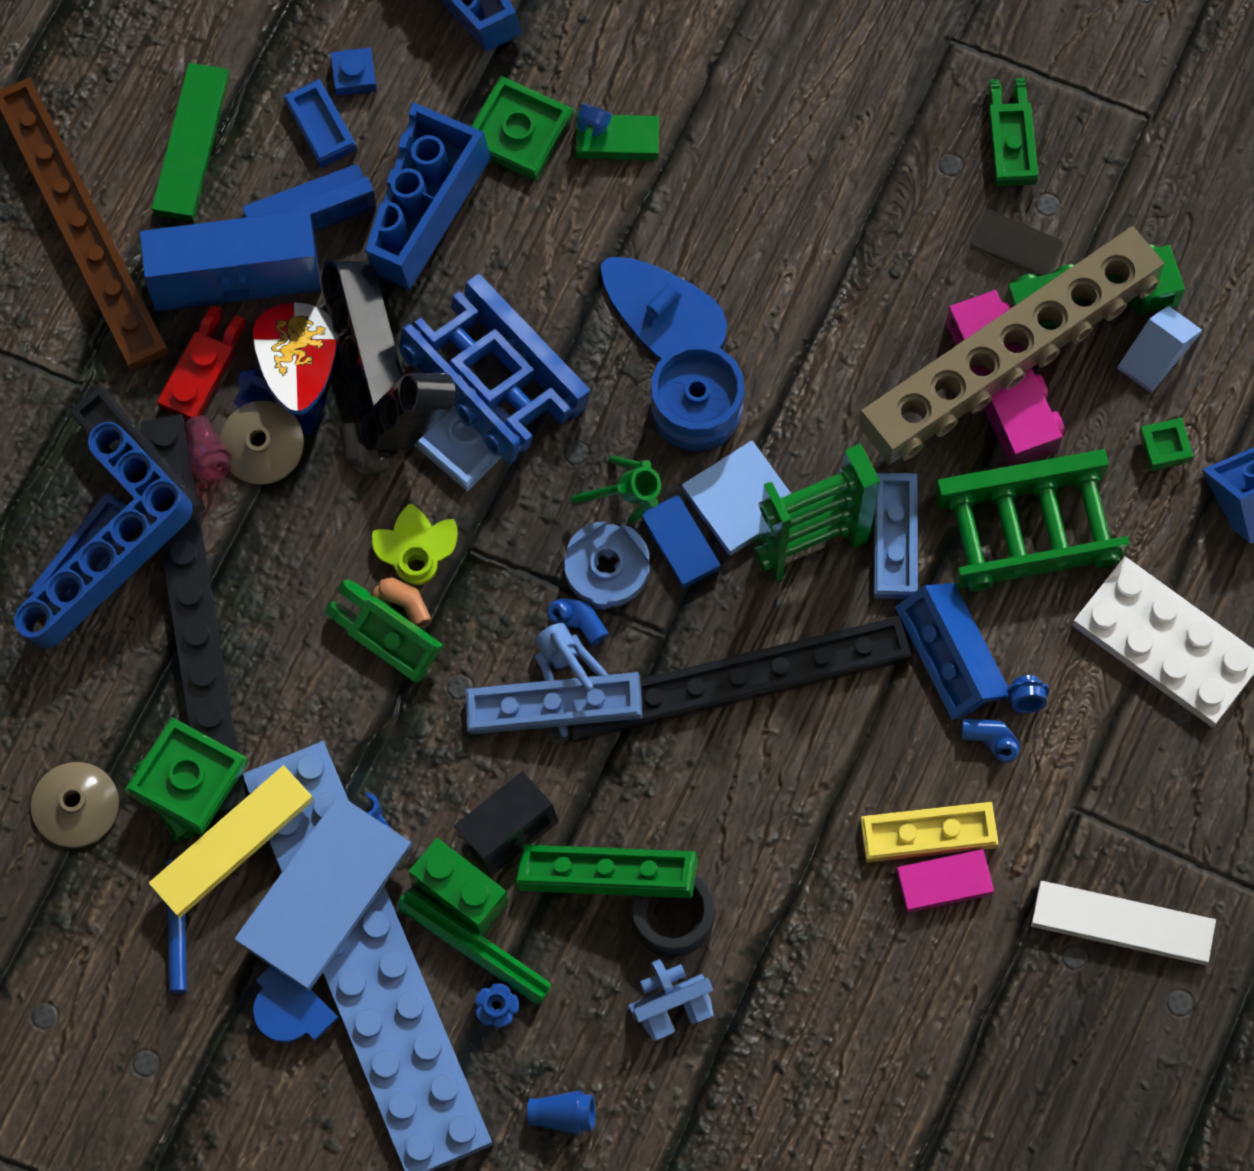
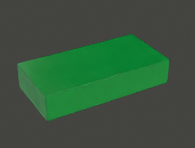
M612 115L607 130L596 137H592L594 126L587 124L584 134L577 126L576 159L658 161L659 116Z

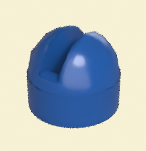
M581 103L577 114V126L583 134L587 124L594 126L592 137L600 136L607 130L613 114Z

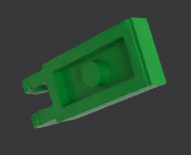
M1025 78L1014 79L1013 97L1015 98V104H1002V87L999 79H989L988 115L995 186L1037 185L1038 166L1031 103H1028Z
M343 579L338 587V591L359 607L361 611L357 616L356 613L346 608V606L330 601L325 609L327 616L348 630L347 634L412 681L418 683L423 680L442 649L443 644L377 597L371 596L359 584Z

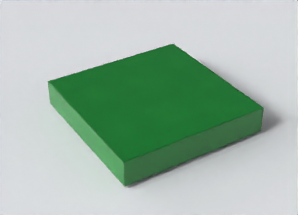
M500 76L471 127L484 132L491 161L537 181L574 116V108Z
M171 717L128 783L125 792L126 795L192 831L203 835L246 768L248 758Z

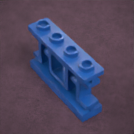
M480 274L466 282L464 292L458 291L453 295L451 309L457 314V317L436 332L422 318L415 321L414 326L408 324L402 328L399 349L403 359L411 367H417L422 373L449 374L455 384L456 395L453 406L459 419L465 425L473 426L483 437L488 450L495 456L500 455L508 464L517 459V454L520 451L525 452L530 448L532 435L525 426L548 410L562 425L568 420L569 416L573 420L586 410L591 390ZM478 320L490 333L475 342L465 331L474 326ZM452 342L461 353L451 359L449 365L437 351ZM490 352H493L513 375L490 391L469 367ZM532 377L545 390L544 393L533 401L521 391L522 388L531 383ZM507 400L517 412L506 419L504 424L492 410Z

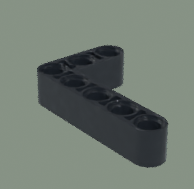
M328 261L322 270V290L362 444L367 450H408L451 410L456 395L454 381L446 373H407L403 376L374 266L368 261Z

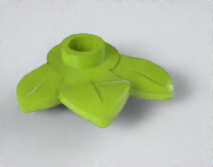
M408 504L398 516L393 531L388 529L373 531V549L381 561L395 567L398 577L403 582L410 585H422L429 582L435 576L438 563L453 553L458 538L457 525L454 519H447L431 526L429 520L416 506ZM414 560H420L425 565L421 570L413 571L409 568V564Z

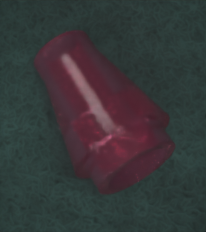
M201 415L189 419L185 424V429L188 435L192 472L197 474L199 479L203 481H213L222 478L231 469V453L212 427L207 416Z

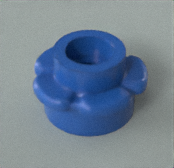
M1020 676L1008 687L1007 699L1012 702V708L1016 712L1034 713L1046 706V696L1050 692L1049 686L1045 683L1042 684V681L1036 676Z
M493 984L489 989L483 988L475 999V1004L478 1006V1009H476L477 1018L484 1025H491L496 1028L509 1025L513 1020V1016L519 1010L517 996L512 995L510 988L504 984ZM494 1002H499L501 1004V1007L499 1009H494L492 1007V1004Z

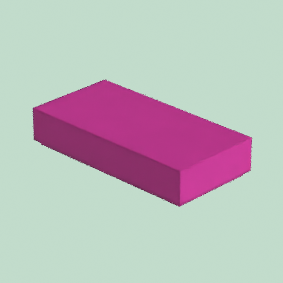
M983 849L905 865L896 869L906 913L986 897L994 893Z

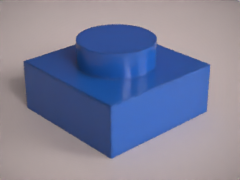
M371 47L330 52L336 96L377 91Z

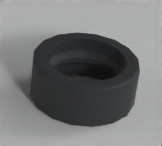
M696 875L693 897L698 903L700 914L698 922L692 931L682 937L670 938L662 936L653 930L648 922L646 912L652 897L633 896L631 903L632 927L641 944L653 953L667 957L688 955L700 948L711 935L716 913L714 896L706 882Z

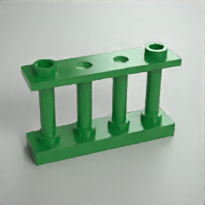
M861 443L845 450L839 474L780 498L772 481L764 484L762 502H759L761 515L757 547L754 548V553L761 569L764 572L770 570L775 582L783 579L787 557L839 535L841 538L847 536L853 549L868 543L880 480Z
M1095 450L938 479L934 492L937 510L949 508L950 511L955 512L968 565L958 568L955 579L956 587L958 589L968 587L970 591H982L992 587L994 582L1095 564L1097 568H1105L1119 563L1120 559H1123L1130 544L1128 536L1110 539L1097 488L1100 480H1104L1109 466L1106 450ZM1075 485V488L1081 491L1093 542L1069 547L1055 492L1058 491V488ZM1033 493L1034 496L1039 498L1051 550L1026 554L1013 501L1018 495ZM991 501L993 504H997L1010 558L984 562L972 512V507L975 503Z

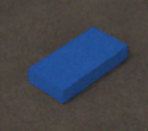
M320 79L283 96L287 109L320 168L357 151L354 139Z
M679 495L657 505V507L649 509L641 517L642 522L682 589L720 570L721 565Z

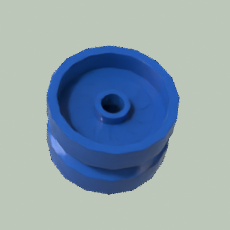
M706 343L684 344L670 350L657 363L651 378V419L659 435L672 446L687 451H708L724 444L737 431L743 415L744 377L736 360L723 349Z

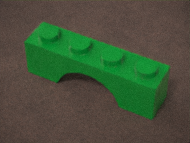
M1170 244L1161 247L1150 245L1165 264L1159 278L1160 285L1145 298L1141 299L1137 295L1127 302L1139 316L1161 311L1167 306L1174 308L1180 305L1185 287ZM1074 264L1061 266L1054 270L1053 273L1037 277L1035 274H1027L1018 277L1008 285L1005 302H1008L1011 308L1073 267ZM1117 275L1106 276L1112 283H1124V280ZM1082 297L1073 298L1072 300L1075 303L1082 299ZM1049 320L1038 322L1047 330L1058 328L1054 322Z

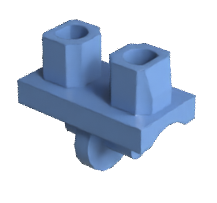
M659 959L651 963L654 976L640 981V985L644 994L658 988L661 991L628 1005L632 1017L641 1022L650 1038L655 1041L675 1032L667 1010L682 1004L688 1021L691 1024L712 1017L713 1009L708 993L714 990L709 978H704L703 974L672 986V982L686 977L685 971L681 964L666 970Z

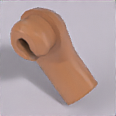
M392 577L381 580L380 585L373 589V596L388 606L394 603L403 607L408 620L420 629L432 622L420 592L416 587Z

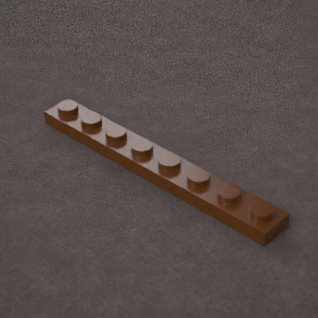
M26 78L0 90V112L130 372L168 355L167 347L31 78Z

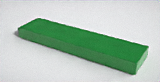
M188 63L152 206L153 215L194 222L230 78L229 69Z
M524 844L516 885L519 891L692 898L698 856L696 851Z

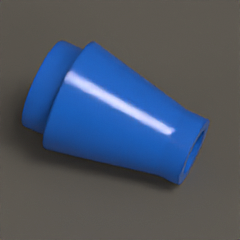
M582 1090L544 1098H530L528 1101L527 1120L529 1126H541L580 1136L583 1134V1131H593L595 1126L596 1108L593 1094H584Z

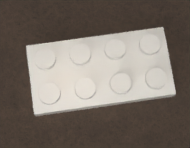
M1125 556L1072 624L1081 633L1212 728H1214L1254 676V649Z

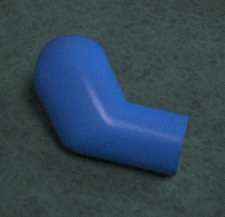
M562 598L551 602L548 606L547 616L552 623H564L566 627L581 629L591 646L598 645L608 638L609 632L589 603Z

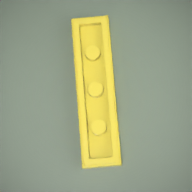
M283 765L153 878L149 884L174 913L181 918L311 804L314 798Z

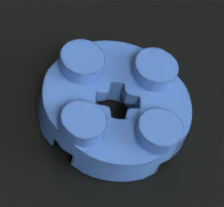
M607 522L591 523L580 529L568 544L564 557L566 581L578 598L591 604L596 609L606 610L610 607H617L630 602L640 594L649 579V551L642 537L629 526L621 524L620 527L615 524H607ZM604 556L607 560L615 557L618 560L614 565L615 571L612 573L598 571V558Z

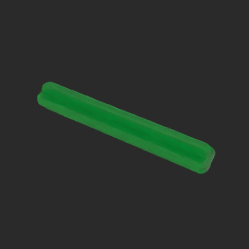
M409 888L402 895L398 902L399 910L535 1004H540L548 996L551 984L539 974L415 889Z

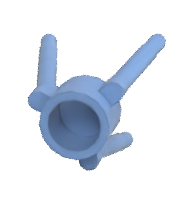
M557 623L547 627L535 638V643L540 652L534 657L542 670L545 681L554 680L551 669L552 664L556 669L569 665L585 690L591 691L593 684L577 661L578 656L597 676L608 675L602 666L583 647L578 636L570 634L564 623ZM558 726L561 736H568V727Z

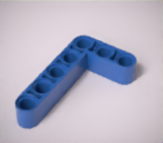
M113 422L100 423L94 427L88 438V446L92 454L134 499L21 604L16 611L14 623L17 631L40 648L47 649L59 644L189 521L192 515V503L186 494L122 427ZM120 440L117 450L106 454L108 446L112 442ZM147 468L148 471L144 479L133 483L136 473L141 469ZM175 497L173 506L167 511L160 512L163 502L168 498ZM138 527H143L141 536L137 540L129 542L131 532ZM105 557H111L109 566L105 570L97 572L100 561ZM79 586L78 595L75 599L65 602L68 591L73 587ZM47 616L46 625L43 629L34 632L33 628L37 620Z

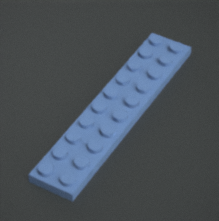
M324 741L242 774L249 794H251L284 765L314 798L311 804L269 840L282 872L338 794L348 800ZM384 886L325 968L323 974L404 1171H434L493 1146Z

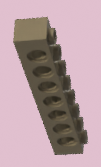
M1131 226L862 409L859 428L889 465L899 458H902L904 461L912 458L923 448V442L934 434L938 437L947 434L957 425V419L969 410L972 414L979 412L992 400L991 395L1003 387L1005 390H1010L1017 386L1025 378L1026 371L1037 364L1039 367L1049 364L1058 356L1061 347L1070 341L1073 344H1077L1084 340L1093 331V326L1104 318L1107 321L1116 318L1127 307L1126 303L1137 295L1142 299L1151 294L1160 285L1159 278L1165 263L1139 232ZM1117 275L1124 280V283H1112L1106 276ZM1082 297L1087 299L1091 305L1081 307L1075 304L1072 299ZM1049 320L1054 322L1058 328L1047 330L1038 322ZM1016 343L1022 346L1024 351L1013 353L1007 350L1004 345ZM983 366L991 374L978 376L971 371V368ZM941 389H949L957 397L946 400L941 398L936 392ZM914 412L919 414L923 420L918 423H910L902 415Z

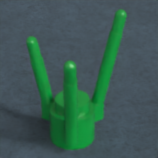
M610 456L609 462L611 464L631 470L626 471L621 476L619 484L573 495L571 502L577 504L620 494L628 503H641L628 517V523L634 524L650 508L657 507L658 500L656 497L661 490L660 476L651 468L649 460L639 462L619 456Z

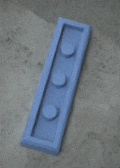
M638 672L588 677L593 684L591 691L585 690L578 678L466 689L467 730L471 735L640 719L643 718L640 675Z

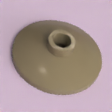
M270 401L251 402L235 410L226 420L220 434V454L229 471L240 480L255 485L272 484L287 477L298 465L304 449L302 427L293 414L288 413L278 403ZM257 433H264L266 435L265 443L258 447L253 446V436Z
M83 762L66 763L50 770L36 785L31 799V814L39 832L50 842L65 848H81L99 841L111 830L119 813V795L112 779L100 768ZM71 794L80 796L79 804L74 807L65 805L66 798Z

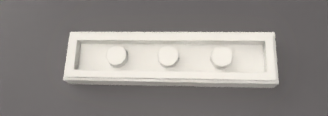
M1040 881L1031 927L1207 965L1216 919Z

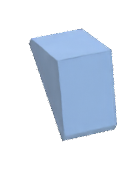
M1167 306L1148 320L1117 369L1152 393L1201 334L1202 330L1170 306Z

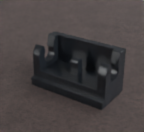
M522 771L456 823L454 828L464 840L462 842L463 845L491 877L520 854L524 844L531 845L559 821L553 804Z

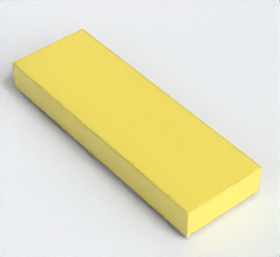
M992 802L861 816L860 818L866 863L994 849L998 847Z

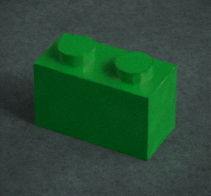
M439 838L432 842L409 870L411 884L480 935L487 931L508 905L507 891Z

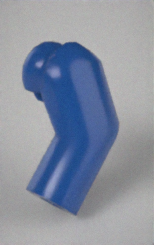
M962 719L961 740L983 741L992 754L1001 762H1012L1018 757L1020 743L1005 723L996 720Z

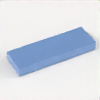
M876 473L880 480L874 511V599H907L918 590L917 474Z

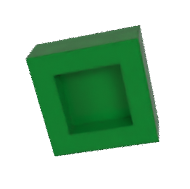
M1182 418L1141 426L1139 436L1150 471L1191 463L1194 456Z

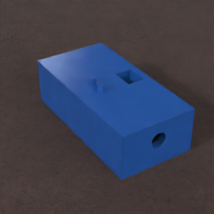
M309 210L140 231L144 276L155 312L322 291L317 248Z

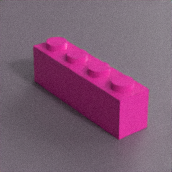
M997 290L949 306L946 325L955 345L973 335L1011 309L1008 302L1002 303ZM1016 343L1004 345L1007 350L1013 353L1024 351L1023 347ZM983 366L971 368V371L978 376L991 374ZM1032 368L1025 372V378L1014 388L1005 390L1003 387L991 395L992 400L984 407L1009 466L1029 463L1057 453L1062 437L1065 435L1064 424L1057 411L1051 412L1046 401L1048 390L1045 381L1040 374L1035 375Z

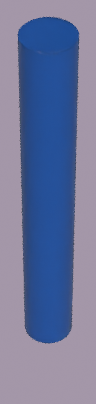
M175 859L166 861V867ZM167 905L169 993L182 994L187 992L185 914L179 918Z

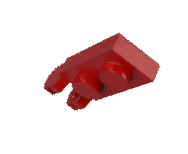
M211 305L202 319L199 332L195 331L157 401L159 408L174 415L183 414L184 419L195 424L198 423L235 355L234 348L244 331L246 323L245 318L236 315L230 321L222 342L212 339L211 337L219 325L223 313L222 308Z

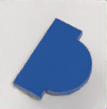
M272 966L256 979V982L263 989L259 992L254 1002V1019L262 1034L273 1041L280 1043L294 1042L306 1034L316 1041L339 1019L312 990L307 991Z

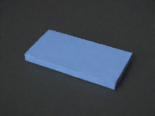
M338 794L237 934L235 942L307 991H310L409 852L412 843Z

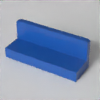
M355 164L245 205L243 211L247 218L309 210L313 232L376 209L374 190L368 176L364 178L359 165Z
M954 583L924 585L895 607L952 720L964 718L985 702L1007 698L1008 686Z

